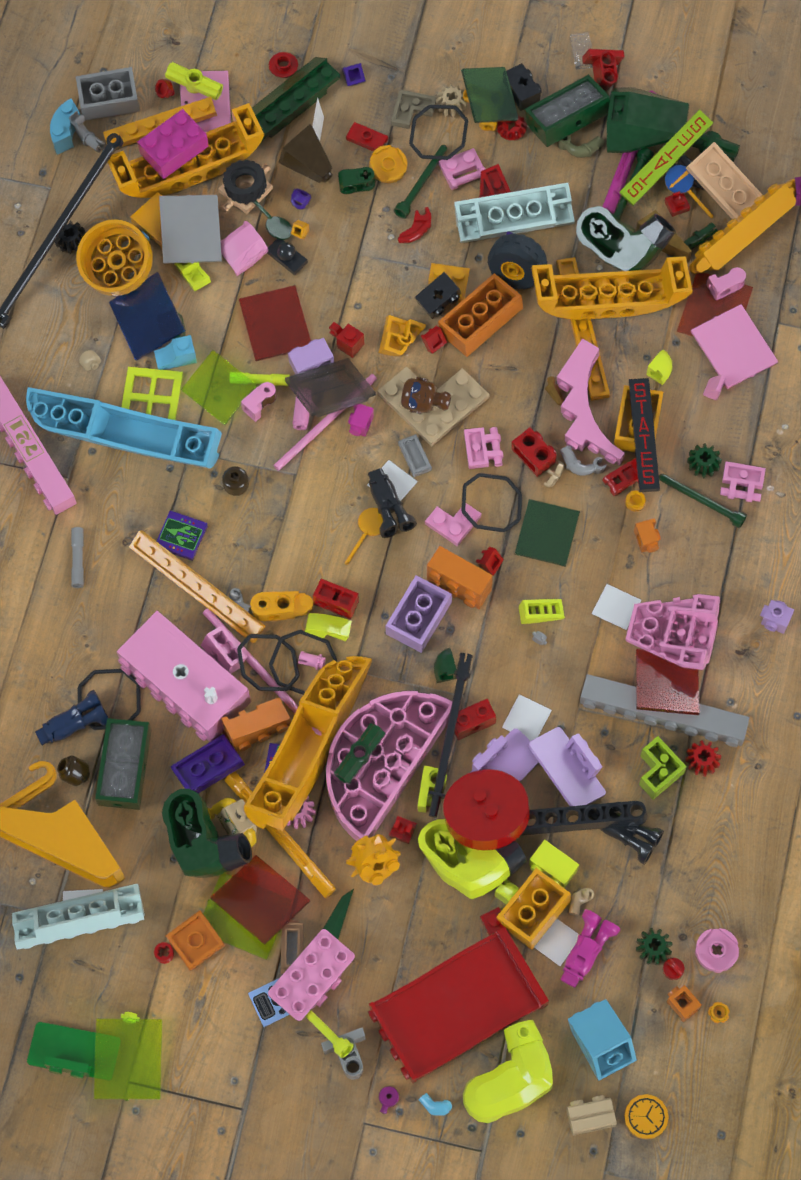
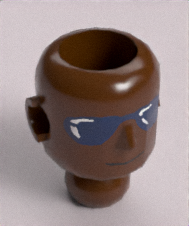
M416 377V379L410 378L406 380L401 396V405L405 409L420 415L421 413L431 412L434 406L441 410L449 409L451 394L449 392H437L436 385L429 382L426 378Z

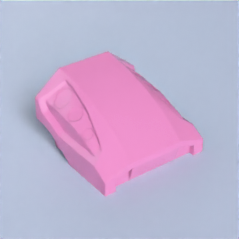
M244 221L242 226L220 241L221 255L232 267L236 276L252 267L268 252L262 237L247 221Z

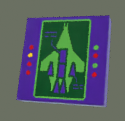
M170 510L157 542L172 554L193 561L208 524Z

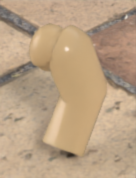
M583 888L573 893L569 914L579 916L580 906L594 898V891L590 888Z

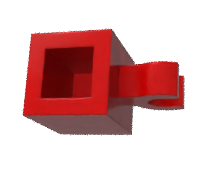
M335 322L329 327L331 330L329 333L336 337L337 348L351 358H354L364 346V333L349 323L344 329Z

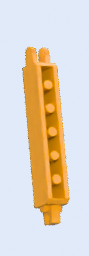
M791 179L784 184L778 185L776 183L767 189L768 192L757 197L751 207L743 209L737 219L730 220L724 230L717 231L711 241L700 245V250L694 254L696 259L688 267L689 272L697 274L703 273L706 270H719L795 206V179Z

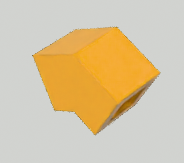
M297 220L293 223L291 234L305 239L309 232V224Z

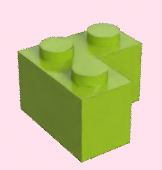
M659 736L642 749L640 757L652 769L641 777L639 785L654 800L685 773L687 766Z

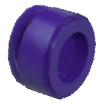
M299 188L294 189L291 194V203L299 210L304 209L311 199V195L308 192Z

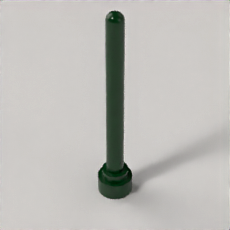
M441 145L434 156H443L447 151V146ZM432 159L406 199L396 205L393 211L398 217L402 219L407 218L411 212V203L440 160Z
M644 148L639 150L637 154L638 163L629 182L653 158L654 153L650 149ZM623 196L614 213L619 220L628 203Z
M665 474L659 475L661 482L729 518L733 526L740 529L746 520L747 514L744 512H737L736 510L733 512Z

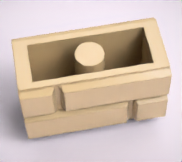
M605 1095L593 1097L592 1102L584 1103L583 1100L573 1101L570 1103L571 1106L566 1109L572 1136L612 1128L617 1125L611 1098L605 1099Z

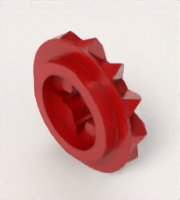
M509 112L505 116L502 115L497 121V132L506 140H518L526 133L527 123L524 117L519 116L518 113L511 114ZM515 122V126L509 131V125Z

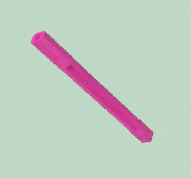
M638 150L622 154L602 206L612 214L615 212L621 196L619 192L624 188Z

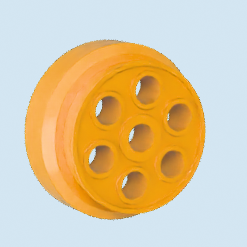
M116 219L100 222L90 228L82 237L76 254L77 267L85 282L99 293L109 296L125 295L140 287L149 275L153 260L152 249L145 235L133 224ZM129 240L128 245L122 247L123 242ZM110 245V249L103 252L104 247ZM138 254H141L140 259L138 261H134V257ZM122 258V263L115 266L116 261ZM100 263H104L103 268L97 270V266ZM134 272V277L127 279L128 275ZM116 277L115 282L109 284L110 278Z

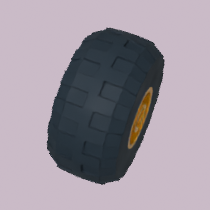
M512 233L503 235L496 240L489 252L487 263L492 275L495 273L514 289L525 290L535 286L532 265H547L548 261L544 250L534 239L522 234Z

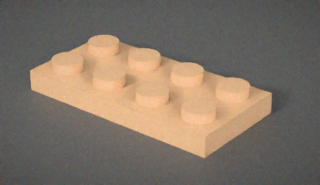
M715 142L686 167L688 172L731 219H737L743 209L751 207L754 204V200L762 195Z

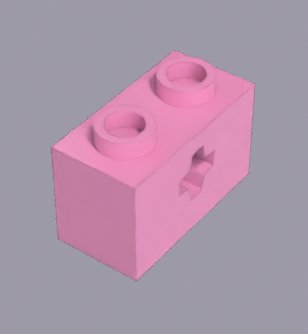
M222 625L206 634L201 644L204 651L230 674L240 669L237 653L238 644ZM241 650V652H242V658H243V663H244L245 660H246V658H247V656H246V655L244 654V652Z

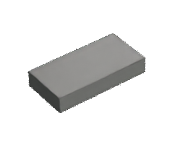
M416 434L398 441L399 448L413 478L432 471L429 460Z

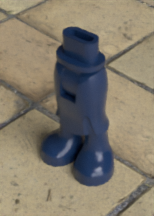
M92 690L83 701L76 706L73 705L69 710L52 717L42 724L43 727L36 730L35 733L43 746L48 742L54 743V741L66 739L95 722L106 726L107 718L109 717L102 707V703L95 690ZM94 709L84 716L81 715V713L87 710Z

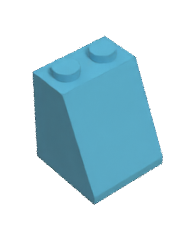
M606 999L596 1002L591 1007L582 1012H577L568 1018L571 1032L598 1081L637 1061L632 1038Z

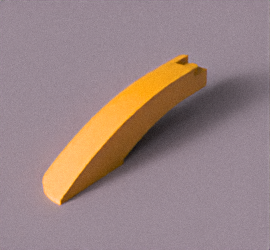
M349 656L346 657V660L339 662L333 660L319 670L300 699L296 713L276 754L244 805L246 816L256 826L264 829L266 825L284 830L289 820H294L328 760L329 750L335 735L349 718L371 666V658ZM312 727L321 731L322 735L320 736L313 731Z

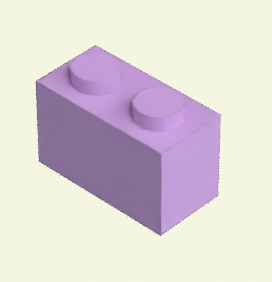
M324 338L312 340L308 345L296 347L288 353L289 363L298 381L334 366V356Z

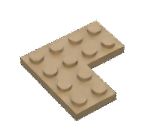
M407 366L377 391L378 395L431 447L483 404L490 395L462 368L437 389L439 393L446 391L451 394L448 410H441L434 406L429 413H421V415L411 413L410 410L405 409L401 405V396L406 380L410 378L416 379L417 377Z

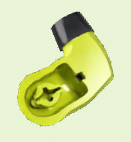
M437 819L428 823L421 830L418 837L421 851L440 878L470 899L483 896L495 889L518 871L527 861L522 848L516 841L495 850H476L460 844L448 831L445 819Z

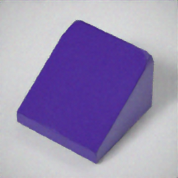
M361 63L342 68L347 86L366 82Z

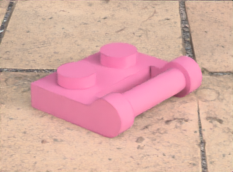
M474 148L456 154L448 160L439 161V166L451 190L458 189L460 185L479 179L481 171L485 170ZM475 169L477 170L473 173L467 174L457 179L454 178L467 172L473 171Z

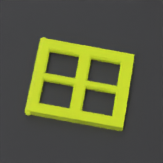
M128 367L121 408L130 409L131 401L148 402L146 414L151 415L153 403L170 404L168 419L176 420L183 372ZM135 376L151 378L149 394L132 392ZM157 378L174 380L171 396L154 395Z

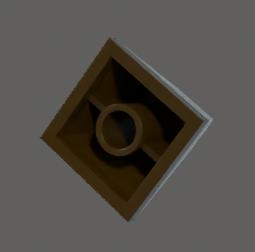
M311 124L283 147L279 159L281 165L319 183L322 181L327 182L333 176L331 173L332 166Z

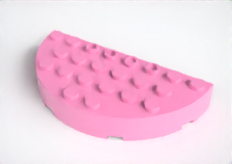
M418 691L390 693L373 699L361 709H357L340 727L329 750L326 765V781L333 811L342 827L354 840L357 841L366 835L369 838L374 836L448 724L452 706L451 700L436 694L418 693ZM369 724H376L386 735L370 755L369 761L362 766L349 785L344 784L334 776V772L350 752L351 746L358 741ZM358 750L354 755L356 757H363L365 752Z

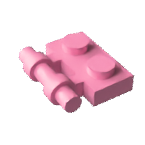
M484 427L464 430L469 469L489 467L488 460L490 459L494 460L496 467L503 465V451L500 450L501 436L498 434L497 427L490 428V434L486 435ZM486 443L492 444V451H487Z
M725 462L722 483L730 484L729 488L721 487L720 495L728 496V499L740 498L746 499V502H760L761 494L754 493V488L762 490L766 468ZM736 485L748 487L747 491L736 490Z

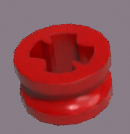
M162 942L154 948V955L158 962L166 964L174 958V950L169 943ZM161 949H169L167 951L169 955L167 957L164 955L159 957L161 955L159 951Z

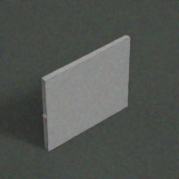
M159 196L163 263L222 262L218 196Z

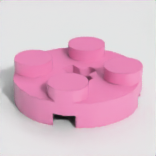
M726 929L706 930L700 935L696 943L695 955L705 969L721 973L730 969L738 959L739 948L737 939ZM713 945L715 947H718L720 945L722 947L721 952L723 954H713V949L711 947Z

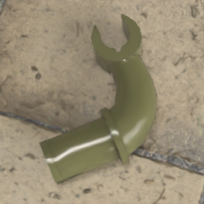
M570 135L558 141V147L561 150H567L577 158L591 157L595 151L604 146V141L599 136L586 144L583 143L581 146L574 145L571 142Z

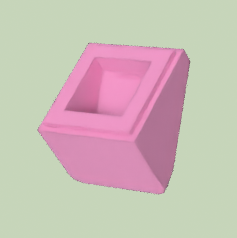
M721 374L710 378L703 395L717 400L724 385L725 375Z

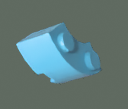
M72 98L64 102L56 110L51 120L50 134L57 155L74 147L72 139L76 130L69 117L76 111H78L80 116V112Z

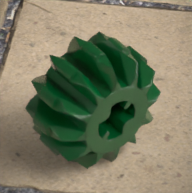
M706 443L703 444L702 448L696 445L694 450H690V457L687 458V463L690 464L689 471L695 470L694 475L697 476L700 473L703 479L706 477V474L712 477L714 471H719V465L722 462V459L719 457L720 452L713 451V445L710 448H707Z
M650 928L649 935L643 931L641 933L642 938H637L636 943L640 946L636 947V952H643L639 958L642 960L647 957L646 964L648 965L652 960H654L655 965H659V959L666 962V955H671L672 953L669 947L673 943L666 941L669 938L668 934L661 936V929H658L657 934H654L653 928ZM651 943H656L655 946L658 945L657 951H654L653 947L650 949Z

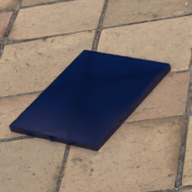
M158 272L147 278L134 291L120 295L109 302L135 360H139L186 331Z

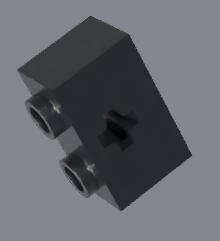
M523 63L502 73V84L520 111L540 101L541 87L538 83L534 82L531 71L526 69Z
M443 272L416 295L415 299L431 318H434L435 316L439 317L445 311L444 308L450 303L454 304L460 298L461 291L450 277ZM436 295H442L443 298L440 300L439 298H436Z

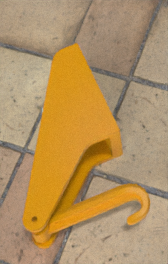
M38 761L30 765L29 770L31 772L39 768H46L47 773L0 804V838L104 888L113 887L123 881L125 877L121 868L76 800L53 813L18 809L49 789L57 779V772L51 763Z

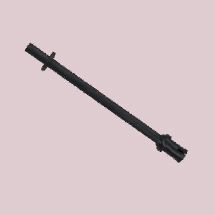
M460 653L458 667L454 671L457 682L434 791L428 792V796L432 797L429 816L437 818L440 800L445 798L442 790L464 684L471 676L469 673L473 658L471 654H467L466 662H464L465 653Z

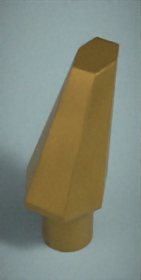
M550 376L547 378L548 385L545 387V390L557 405L561 406L564 402L561 390L555 383V377Z

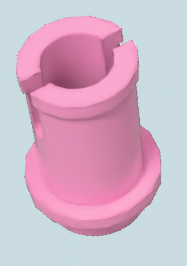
M301 651L298 664L307 665L319 670L325 666L326 658L322 657V654L317 656Z

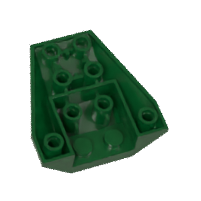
M616 87L611 91L607 117V153H628L667 143L687 123L689 103L635 87Z

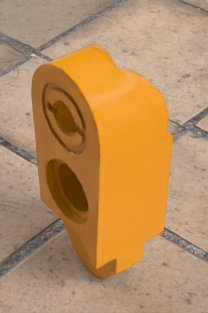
M299 591L261 592L253 596L250 606L253 615L259 621H279L295 619V616L307 615L313 609V600L309 595L299 593ZM281 603L288 604V607L284 609L278 606Z

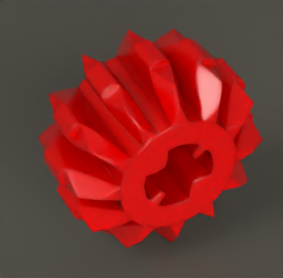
M701 740L699 745L693 743L692 749H687L686 753L689 756L685 758V762L690 763L688 765L689 770L695 768V775L702 771V775L705 777L707 771L714 774L715 768H719L720 763L718 761L721 760V755L716 754L719 750L718 747L711 748L712 742L705 745L704 741ZM702 755V756H705L704 759L707 758V760H706V761H702V758H701V759H699V758H700V756Z

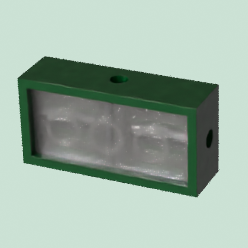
M588 74L526 108V123L544 145L549 147L607 115L610 97Z
M107 718L95 796L98 806L140 810L152 731L149 722Z

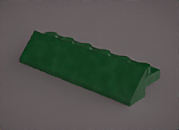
M314 57L252 107L264 133L262 141L268 136L270 138L274 137L316 103L317 97L319 100L326 95L327 89L340 79V73L327 62V58Z

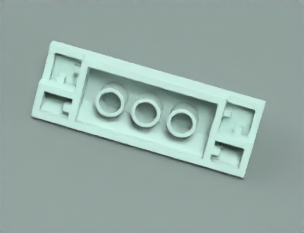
M562 183L454 202L460 243L506 235L507 231L518 234L574 224L569 184Z
M138 884L12 913V924L15 933L16 949H29L43 943L50 944L64 938L71 939L85 933L92 934L102 929H113L128 923L134 924L144 920L145 914Z

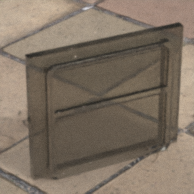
M349 358L285 378L287 385L311 416H324L366 402L370 397L376 396V392Z

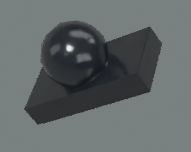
M276 239L268 247L267 254L293 275H296L308 263L307 259L296 251L293 244Z

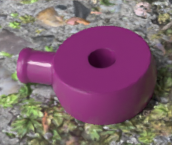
M386 1086L379 1092L378 1098L382 1104L381 1113L387 1114L388 1108L395 1106L399 1101V1093L392 1086Z

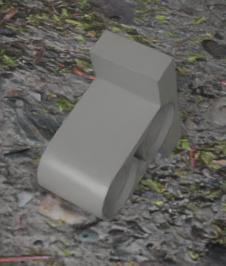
M363 1028L338 1036L339 1038H346L353 1044L352 1051L346 1057L340 1058L338 1056L344 1074L352 1080L360 1078L363 1074V1064L356 1047V1043L366 1040ZM329 1040L321 1043L325 1055L334 1052L333 1044ZM349 1064H358L359 1070L356 1073H350L347 1070Z

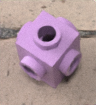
M771 600L769 606L764 605L760 614L763 617L761 624L769 631H778L784 634L794 609L787 607L782 601Z

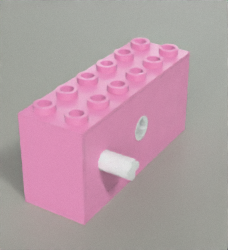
M158 611L117 651L118 662L122 665L120 668L127 675L132 674L136 677L135 681L143 689L147 687L152 691L150 693L152 697L158 702L162 700L170 713L173 715L177 713L181 717V722L186 727L190 728L192 726L196 730V735L203 741L208 740L211 742L224 731L221 718L226 716L229 720L239 715L238 712L243 711L251 703L247 687Z

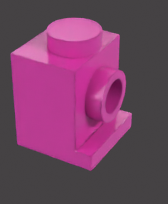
M355 402L353 405L354 413L350 414L348 424H350L349 432L354 436L361 435L366 437L374 417V408Z

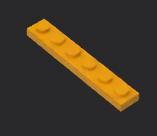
M207 97L104 131L103 134L106 141L110 134L117 133L123 139L122 147L136 143L182 109L196 123L215 117L217 113L212 98ZM113 138L111 143L116 142V138Z

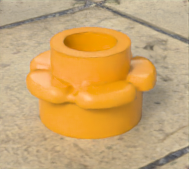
M715 1002L713 1006L709 1007L708 1015L711 1016V1020L714 1023H724L729 1019L728 1014L730 1010L727 1005L722 1002Z

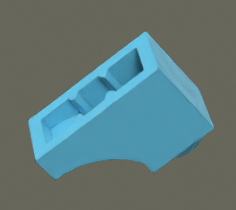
M191 335L172 339L171 343L167 346L154 350L159 370L197 363Z

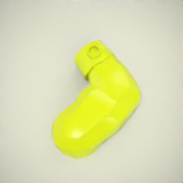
M533 1020L516 1023L504 1030L508 1052L511 1053L510 1061L502 1063L493 1071L474 1076L466 1083L463 1092V1104L468 1114L478 1122L491 1123L503 1116L520 1111L552 1089L553 1077L549 1055Z

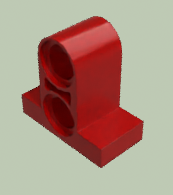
M588 49L582 56L583 64L593 65L594 80L604 91H608L618 79L616 66L624 59V50Z

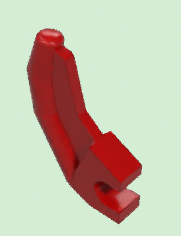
M425 207V215H420L418 210L415 211L414 222L409 229L400 233L398 237L399 243L416 241L430 229L431 212L429 207Z

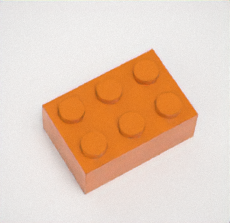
M441 546L438 547L427 564L428 582L451 593L453 598H460L470 608L480 609L492 591L493 575Z

